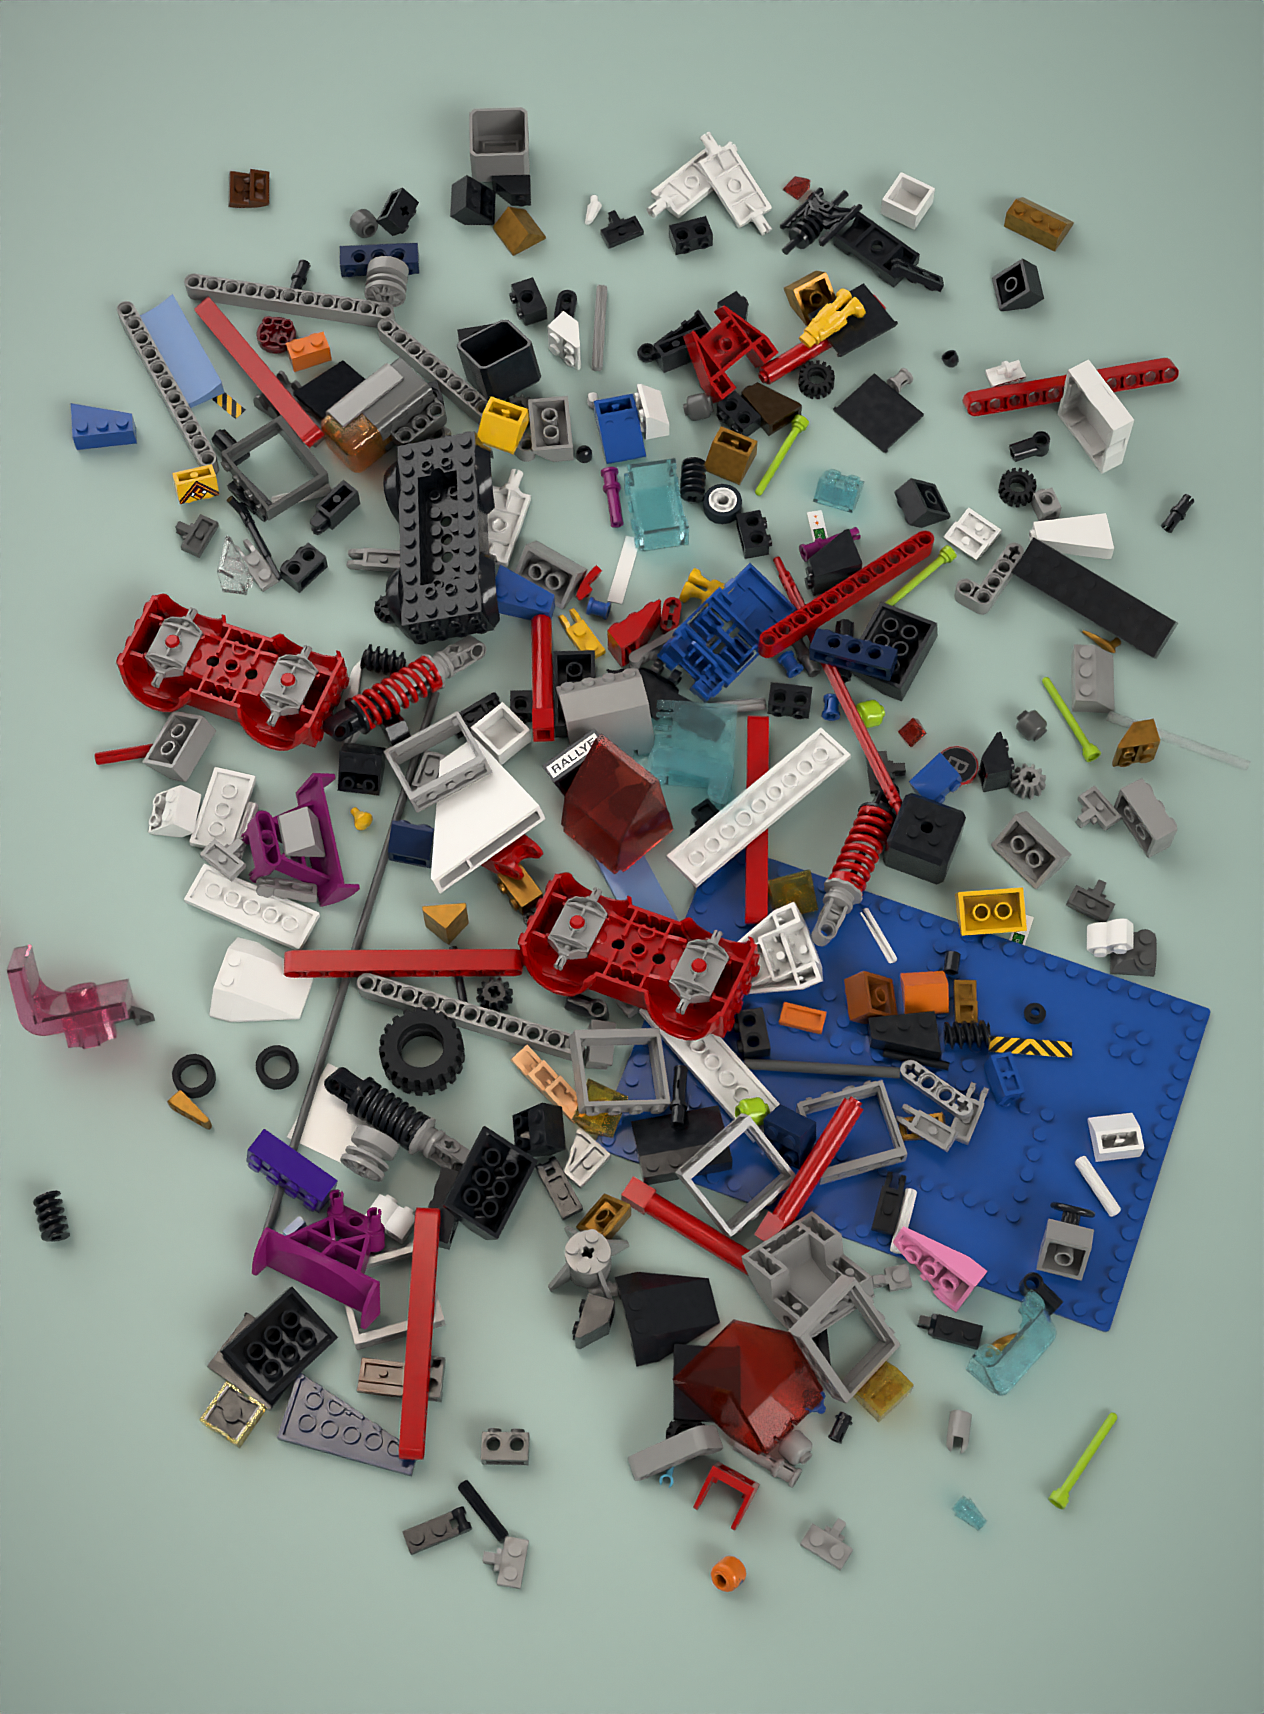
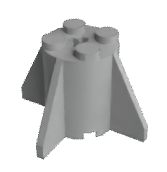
M566 1226L564 1230L569 1237V1241L565 1245L566 1263L549 1283V1290L552 1291L571 1280L576 1286L587 1289L599 1286L604 1298L613 1300L606 1284L611 1272V1257L628 1248V1241L606 1239L594 1229L578 1232L570 1226Z

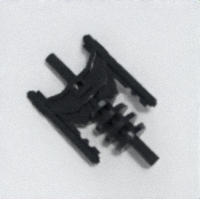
M819 187L780 224V228L784 230L792 225L791 223L796 222V218H800L803 215L794 224L793 228L790 229L789 238L791 241L782 249V252L788 255L795 247L805 249L819 237L823 229H830L829 232L825 233V236L818 239L819 245L823 247L850 220L856 217L857 213L863 209L862 205H854L852 208L838 207L849 196L846 190H843L831 202L821 200L824 192L823 188Z

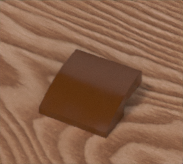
M250 169L249 173L230 171L228 207L257 208L269 206L270 172Z

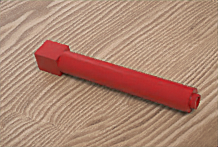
M827 339L821 341L818 345L814 344L811 348L806 347L801 342L759 367L758 377L762 383L770 385L828 350L832 345Z
M540 614L531 619L533 742L555 741L552 620L549 616Z
M850 1096L849 1100L844 1097L772 1213L768 1211L754 1233L755 1236L766 1241L794 1222L864 1109L860 1107L862 1105L860 1101Z
M634 1176L621 1194L622 1201L629 1203L632 1208L643 1215L645 1213L749 1276L742 1261V1255L749 1252V1249L660 1196L654 1188Z

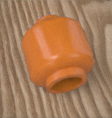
M733 1556L724 1557L711 1570L713 1584L724 1592L735 1590L746 1578L744 1564Z

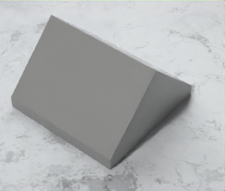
M308 807L277 817L285 856L324 857L326 855L318 817Z

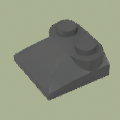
M1148 929L1133 932V949L1128 950L1124 954L1110 953V974L1154 977L1157 962V939L1155 933Z

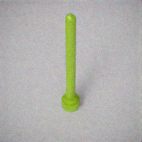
M795 415L791 422L792 430L755 490L756 495L760 496L763 494L798 433L806 430L809 421L804 416Z
M945 545L939 551L938 558L884 603L894 606L943 563H951L957 557L955 551L950 546Z
M1044 677L1042 683L1083 747L1082 755L1086 762L1096 760L1101 755L1100 750L1096 745L1088 741L1050 678Z
M1111 1412L1107 1416L1062 1487L1052 1491L1048 1500L1057 1508L1064 1510L1067 1506L1068 1498L1070 1497L1069 1492L1116 1422V1413Z

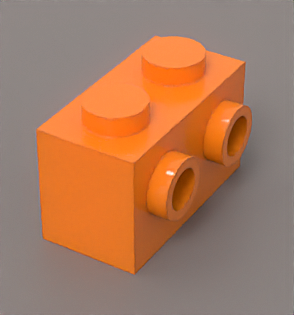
M324 332L313 333L307 337L294 339L286 343L288 357L294 372L332 361L330 347Z

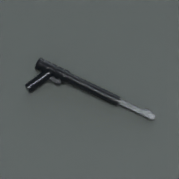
M230 496L227 502L240 515L278 581L282 580L283 578L271 558L272 555L255 526V522L245 503H239L233 496Z

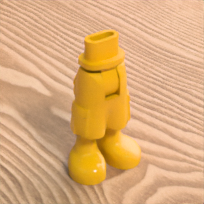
M841 288L836 293V300L832 304L827 303L819 310L817 316L804 329V333L799 337V340L808 348H811L814 344L818 345L821 341L843 328L847 324V317L853 314L857 318H862L866 311L856 297L852 298L848 290ZM844 306V308L841 311H837L839 308Z
M693 568L688 581H686L679 600L682 603H686L690 598H697L702 600L701 603H703L719 587L723 590L725 584L716 579L709 581L701 575L699 569ZM696 585L706 588L708 590L705 592L696 587Z

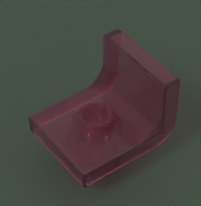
M32 944L14 948L7 973L19 1021L27 1031L38 1036H48L64 1032L68 1048L82 1047L87 1049L101 1046L103 1042L117 1038L115 1021L128 1019L130 1015L133 994L129 978L96 985L94 982L81 983L67 988L65 992L55 991L47 987L39 976Z

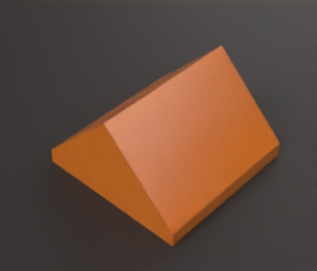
M945 972L900 973L904 1014L935 1011V1014L949 1013V989Z

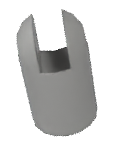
M962 1410L950 1412L946 1442L950 1452L952 1451L954 1437L962 1438L960 1454L965 1452L968 1447L972 1414Z

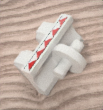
M1019 360L1010 363L1003 361L1000 366L985 370V375L991 388L1016 384L1026 379V374L1022 370Z

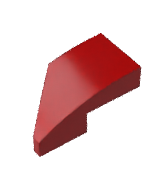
M597 565L591 569L582 581L576 594V598L579 601L590 596L593 589L589 585L599 578L602 572Z

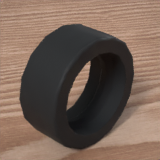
M273 1045L265 1048L258 1055L256 1072L261 1083L267 1088L279 1090L289 1087L296 1080L299 1073V1064L294 1053L289 1048ZM275 1056H283L290 1063L289 1073L280 1079L269 1078L264 1071L265 1063Z
M189 1054L180 1058L174 1065L172 1079L178 1091L180 1090L188 1098L194 1099L207 1095L213 1089L216 1073L210 1060L199 1054ZM191 1065H201L207 1071L206 1081L194 1088L185 1086L181 1081V1074L185 1068Z

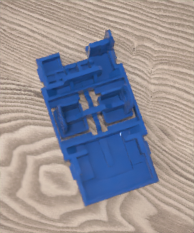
M751 563L735 578H731L723 586V590L719 587L673 632L672 636L674 638H670L657 654V657L670 671L679 665L692 676L696 682L689 690L704 703L711 697L714 698L722 690V686L727 688L759 656L758 644L762 632L798 610ZM706 604H708V606L705 607V608L689 623V625H688L687 623H688ZM711 608L726 623H728L729 621L733 623V625L726 632L722 629V627L724 626V622L711 611ZM737 627L740 630L737 634L752 648L750 649L738 636L732 639L729 634ZM716 635L719 639L708 648L706 646L707 642ZM721 642L726 645L718 654L712 652ZM755 650L757 654L737 673V671L754 655L753 651Z

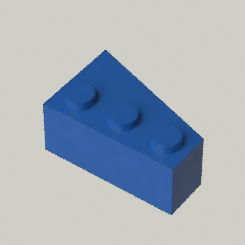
M71 403L72 437L77 450L137 444L136 425L132 413Z
M500 565L496 575L499 613L531 620L536 615L543 614L549 616L552 620L555 609V595Z

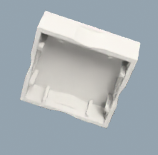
M1088 359L1068 370L1064 384V395L1061 398L1057 415L1079 441L1101 474L1122 464L1134 419Z

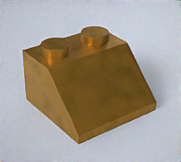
M816 270L784 287L790 306L806 326L811 322V319L808 317L809 313L836 299L827 273Z

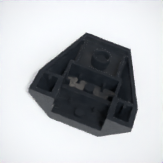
M634 1272L615 1277L619 1298L622 1300L630 1332L631 1347L636 1367L661 1361L673 1353L674 1344H688L720 1323L709 1278Z

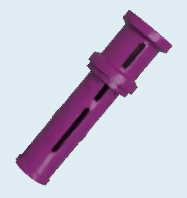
M606 467L600 472L604 480L603 491L607 495L611 527L618 528L624 525L619 498L621 485L618 483L617 478L619 471L616 467Z
M857 527L849 529L854 541L861 538V535H857L860 533ZM839 534L825 539L817 538L812 543L799 545L802 559L808 562L810 557Z

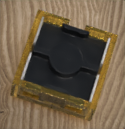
M226 1381L199 1420L204 1426L240 1449L267 1409L251 1396H248V1398L244 1397L242 1390Z

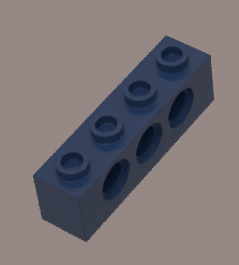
M418 243L340 246L341 276H367L370 260L380 256L398 258L408 266V275L419 274Z
M817 628L809 648V660L887 681L891 679L898 655V649L891 646H883L869 640H861L850 635H842L828 629L823 630Z

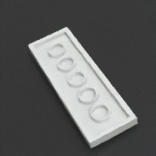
M204 863L184 898L185 903L291 949L302 950L320 917L319 912L289 899H281L273 895L269 898L261 897L256 893V885L237 877L231 882L214 867Z

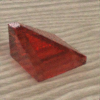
M795 176L783 190L799 200L810 188L811 180Z
M912 718L898 731L910 747H913L927 734L920 721L916 718Z

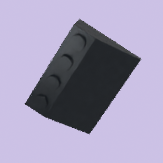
M880 602L860 639L898 649L897 663L891 679L887 681L858 672L847 671L880 693L902 701L938 637L937 623Z
M719 1105L685 1111V1126L682 1129H673L671 1127V1114L631 1121L642 1181L644 1183L652 1185L679 1179L675 1172L725 1128ZM727 1146L695 1176L732 1170L733 1161L730 1147Z
M483 1126L442 1206L464 1226L483 1239L498 1240L538 1160L488 1127Z
M291 1286L221 1349L220 1352L270 1402L325 1351L338 1336Z

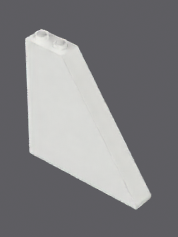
M475 737L473 738L485 756L492 773L437 802L431 880L440 894L546 819L540 806ZM468 742L440 760L439 777L476 758Z

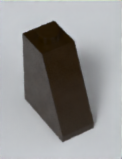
M759 382L745 387L741 392V397L761 415V428L768 436L790 424L795 415H801L802 405L799 402Z

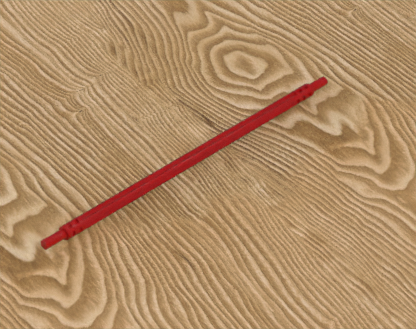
M775 557L773 562L779 572V579L789 600L797 609H800L806 604L781 558ZM817 629L807 635L810 643H812ZM821 663L891 808H894L896 814H898L903 801L837 667Z

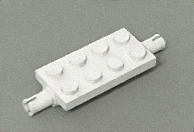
M711 132L702 135L700 140L708 150V156L700 160L698 166L737 227L741 228L750 222H754L761 236L765 235V232L766 234L769 233L772 228L763 215L771 211L772 207L732 144L721 147V145L718 146Z
M733 144L732 146L737 152V147L735 144ZM706 148L651 191V197L656 202L647 207L646 210L652 218H655L664 209H667L679 219L714 190L698 166V162L708 156Z
M516 469L511 470L508 482L504 486H493L495 508L488 514L489 553L497 557L495 565H502L504 567H508L531 501V495L524 494L519 489L523 472L518 470L517 474H515Z

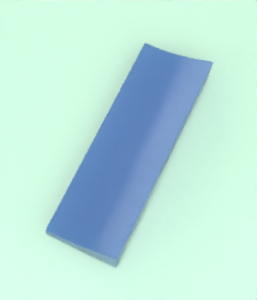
M173 294L152 310L140 315L190 408L224 393L222 381Z
M625 818L586 839V844L615 899L626 900L627 896H630L632 898V905L679 921Z

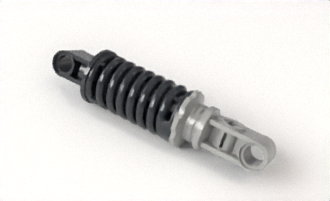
M339 1067L325 1079V1089L348 1104L347 1113L353 1114L362 1121H366L369 1126H373L374 1129L391 1137L401 1147L406 1149L409 1154L413 1155L420 1151L424 1157L430 1158L441 1167L456 1171L461 1170L470 1150L455 1139L447 1136L444 1131H438L435 1128L436 1119L423 1114L421 1111L416 1113L414 1106L409 1107L408 1102H403L400 1097L396 1098V1095L393 1092L389 1093L388 1089H382V1086L372 1077L362 1080L345 1067Z

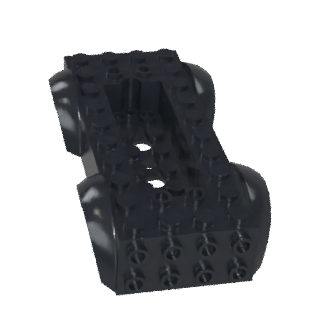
M475 431L397 446L398 460L386 470L383 479L385 498L391 513L399 523L400 568L388 577L385 590L387 605L394 622L406 637L415 644L420 645L431 641H445L448 638H463L471 634H485L487 631H493L500 621L495 579V562L497 563V557L489 553L488 514L495 508L491 474V458L494 459L492 449L482 444ZM450 517L452 519L451 524L443 527L441 525L442 520ZM447 538H452L449 544H443ZM445 554H453V559L450 562L445 563L442 561Z

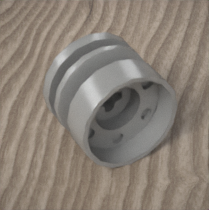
M380 256L370 260L367 268L365 298L371 301L388 303L393 307L403 304L406 299V284L409 269L405 262L391 256Z
M358 1125L351 1137V1141L357 1147L347 1146L345 1149L346 1153L342 1154L340 1161L357 1175L380 1182L385 1176L383 1172L389 1169V1166L383 1160L392 1161L399 1149V1144L391 1137L374 1128Z

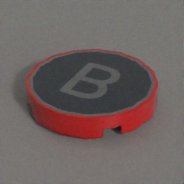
M960 746L949 747L941 752L962 778L961 785H968L974 780L978 770V761L973 752Z

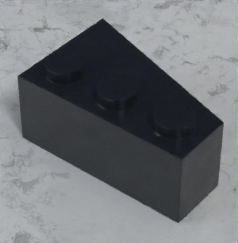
M699 309L694 312V316L688 321L684 320L675 331L671 330L654 343L655 361L663 373L692 362L683 336L695 331L698 337L701 338L711 329Z
M935 1011L869 1017L867 1031L870 1048L889 1049L937 1060L940 1059L941 1048Z
M441 1167L435 1184L433 1199L429 1202L428 1208H440L439 1247L450 1250L459 1220L444 1208L442 1204L459 1171Z

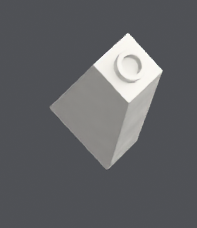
M1106 513L1037 521L1033 523L1032 530H1029L1030 542L1033 537L1037 538L1063 554L1111 559L1113 555L1114 545Z

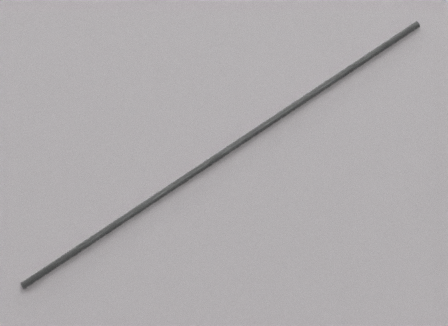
M437 691L431 692L420 731L426 729L431 724L440 695ZM421 753L411 758L405 779L410 788ZM403 787L401 788L392 820L395 821L401 820L408 797ZM391 823L351 950H360L389 858L388 846ZM351 977L342 978L289 1145L295 1151H297ZM280 1185L276 1186L263 1231L266 1227L273 1229L285 1190Z

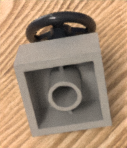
M1052 1202L1050 1204L1051 1208L1062 1211L1063 1214L1061 1221L1048 1219L1039 1250L1036 1270L1082 1281L1092 1248L1094 1229L1079 1226L1080 1217L1094 1218L1095 1212L1077 1206Z

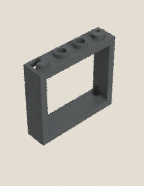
M282 415L221 452L222 462L220 463L226 472L230 471L235 484L238 487L242 486L245 490L246 498L249 501L253 500L258 513L261 516L264 515L268 521L329 483L327 471ZM277 434H280L314 478L268 506L234 464V461Z

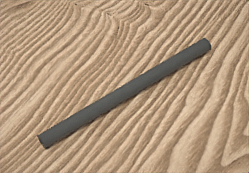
M744 1059V1064L751 1070L900 1078V1067Z

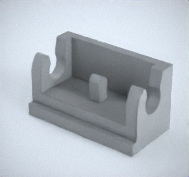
M592 1019L588 1030L616 1029V1023ZM614 1045L586 1046L585 1068L606 1070L607 1066H612Z

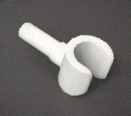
M592 392L588 394L587 402L590 408H594V401L601 399H598L597 393Z

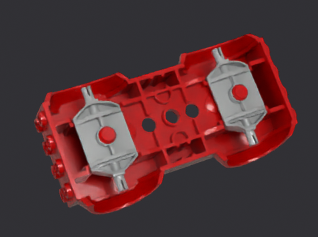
M164 593L152 595L149 602L145 603L142 616L136 620L134 631L126 639L125 648L116 660L120 675L127 689L145 706L160 712H173L188 705L239 722L253 740L262 746L277 751H288L301 744L315 748L318 741H321L324 736L322 729L324 720L333 715L334 707L339 705L343 689L348 687L350 680L340 651L336 650L335 656L323 655L313 652L310 646L304 645V647L297 645L281 633L270 638L227 624L226 615L222 614V618L218 619L198 614L195 608L190 607L186 609ZM212 657H216L219 659V664L213 667L208 665L207 661ZM234 663L238 665L234 670L226 669L229 664ZM249 670H255L258 673L254 679H248L245 675Z
M568 872L555 874L552 881H548L545 888L546 893L543 898H539L535 914L529 917L525 933L522 932L518 938L519 955L522 959V965L526 966L530 975L539 985L550 992L562 996H575L589 989L648 1011L651 1019L660 1029L675 1038L683 1040H698L709 1034L724 1038L727 1031L730 1032L735 1022L733 1018L736 1013H740L743 1006L742 999L744 995L749 994L752 986L750 982L753 977H757L760 970V965H758L760 954H758L757 944H755L752 937L748 936L747 942L730 941L721 938L723 935L721 931L714 930L712 934L697 925L690 917L677 921L632 905V898L630 896H627L626 900L600 895L602 893L601 889L598 888L597 890V887H594L593 891L585 888ZM616 940H622L625 946L618 950L612 947V943ZM636 947H641L644 949V952L641 954H635L633 953V949ZM661 954L665 957V961L662 964H655L652 961L653 957Z

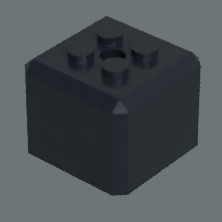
M500 320L459 341L457 344L467 381L487 401H489L490 397L505 400L538 383L541 378L532 341L509 320Z
M914 793L905 795L886 841L883 857L885 865L936 885L944 882L962 837L966 821L964 812ZM921 826H931L932 832L924 833L921 830Z

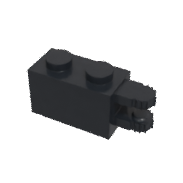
M345 480L340 482L315 506L317 513L310 520L313 534L320 535L328 528L333 530L360 505L358 491Z

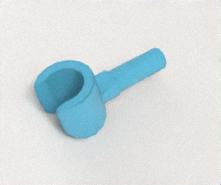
M674 1467L667 1469L666 1473L660 1477V1485H662L663 1478L669 1477L671 1479L669 1488L673 1486L674 1480L672 1475Z

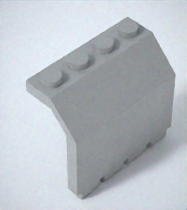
M629 668L616 674L606 673L602 677L584 678L582 681L575 683L565 682L561 686L556 687L565 718L569 745H572L586 733L595 729L613 754L617 756V760L634 757V750H637L638 756L653 753L652 746H656L652 719L642 676L638 669Z

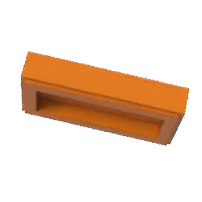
M784 1002L779 1025L821 1035L827 1012Z

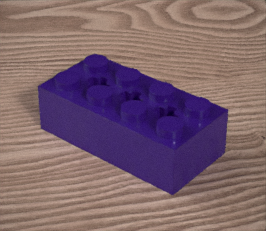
M266 1129L261 1131L247 1150L246 1162L251 1170L256 1173L260 1171L266 1175L268 1182L274 1186L280 1185L285 1189L284 1192L293 1199L297 1197L303 1202V1206L311 1212L315 1210L320 1213L330 1200L329 1193L336 1189L337 1179Z

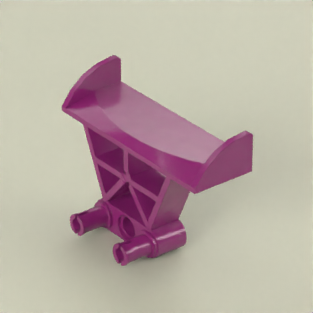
M312 773L296 791L298 806L282 813L285 814L308 807L318 817L326 855L324 857H309L311 868L307 867L305 857L290 856L291 859L286 858L285 853L281 855L278 841L282 843L277 819L279 815L272 818L269 812L264 810L258 811L248 822L247 830L241 835V838H243L241 840L244 844L251 846L255 868L250 871L249 876L251 877L249 879L253 883H256L259 877L268 876L276 870L302 882L316 884L320 907L345 900L360 890L359 884L344 883L324 787L336 779L335 774Z
M335 1189L329 1193L330 1206L327 1209V1218L286 1236L268 1227L264 1229L254 1252L252 1274L257 1276L268 1266L361 1312V1328L367 1329L380 1315V1281L365 1275L370 1252H378L385 1247V1227L381 1223L382 1211L378 1209L377 1214V1207H372L367 1210V1216L345 1206L343 1191L340 1192L339 1189ZM335 1235H337V1236H339V1237H341V1238H343V1239H340V1240L336 1241Z

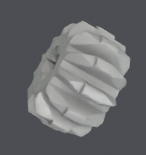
M1026 763L1023 764L1022 768L1017 766L1014 771L1015 773H1012L1010 788H1014V795L1020 793L1022 799L1028 796L1030 800L1034 798V795L1039 797L1042 792L1041 790H1044L1046 787V775H1042V768L1035 770L1034 764L1028 767Z

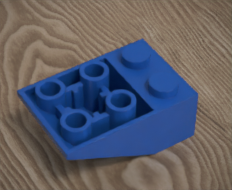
M633 394L594 401V416L606 463L612 464L646 457Z

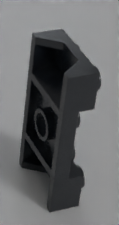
M861 212L857 213L852 225L842 235L836 234L834 237L835 247L848 256L851 253L874 268L879 272V278L893 288L904 278L903 276L896 278L892 275L890 263L893 259L898 258L915 266L919 263L920 254ZM880 245L882 248L880 250H875L872 248V246Z

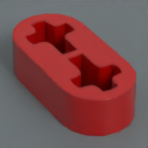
M669 597L663 603L660 619V630L663 634L679 626L682 605L678 598ZM671 605H675L673 613H670ZM668 620H672V626L668 629L666 626L668 625Z

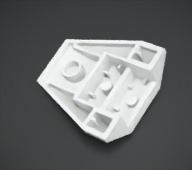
M795 902L774 910L738 941L747 942L748 936L752 937L755 944H757L758 954H760L758 961L760 970L757 977H753L750 982L752 986L749 994L803 990L823 981L820 959L810 931Z
M237 937L227 949L213 987L209 1016L227 1022L300 1019L314 979L284 976L283 958L258 942Z

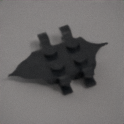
M658 658L650 669L644 667L638 669L645 687L651 718L656 721L663 717L660 714L659 706L667 692L671 690L678 694L679 689L677 685L682 680V677H680L682 672L677 669L672 671L668 679L661 676L660 674L665 667H663L664 663ZM626 668L619 670L607 669L606 671L608 673L616 674L623 672Z

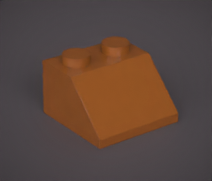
M862 971L844 979L850 1021L868 1024L869 1017L898 1015L893 980L891 978Z

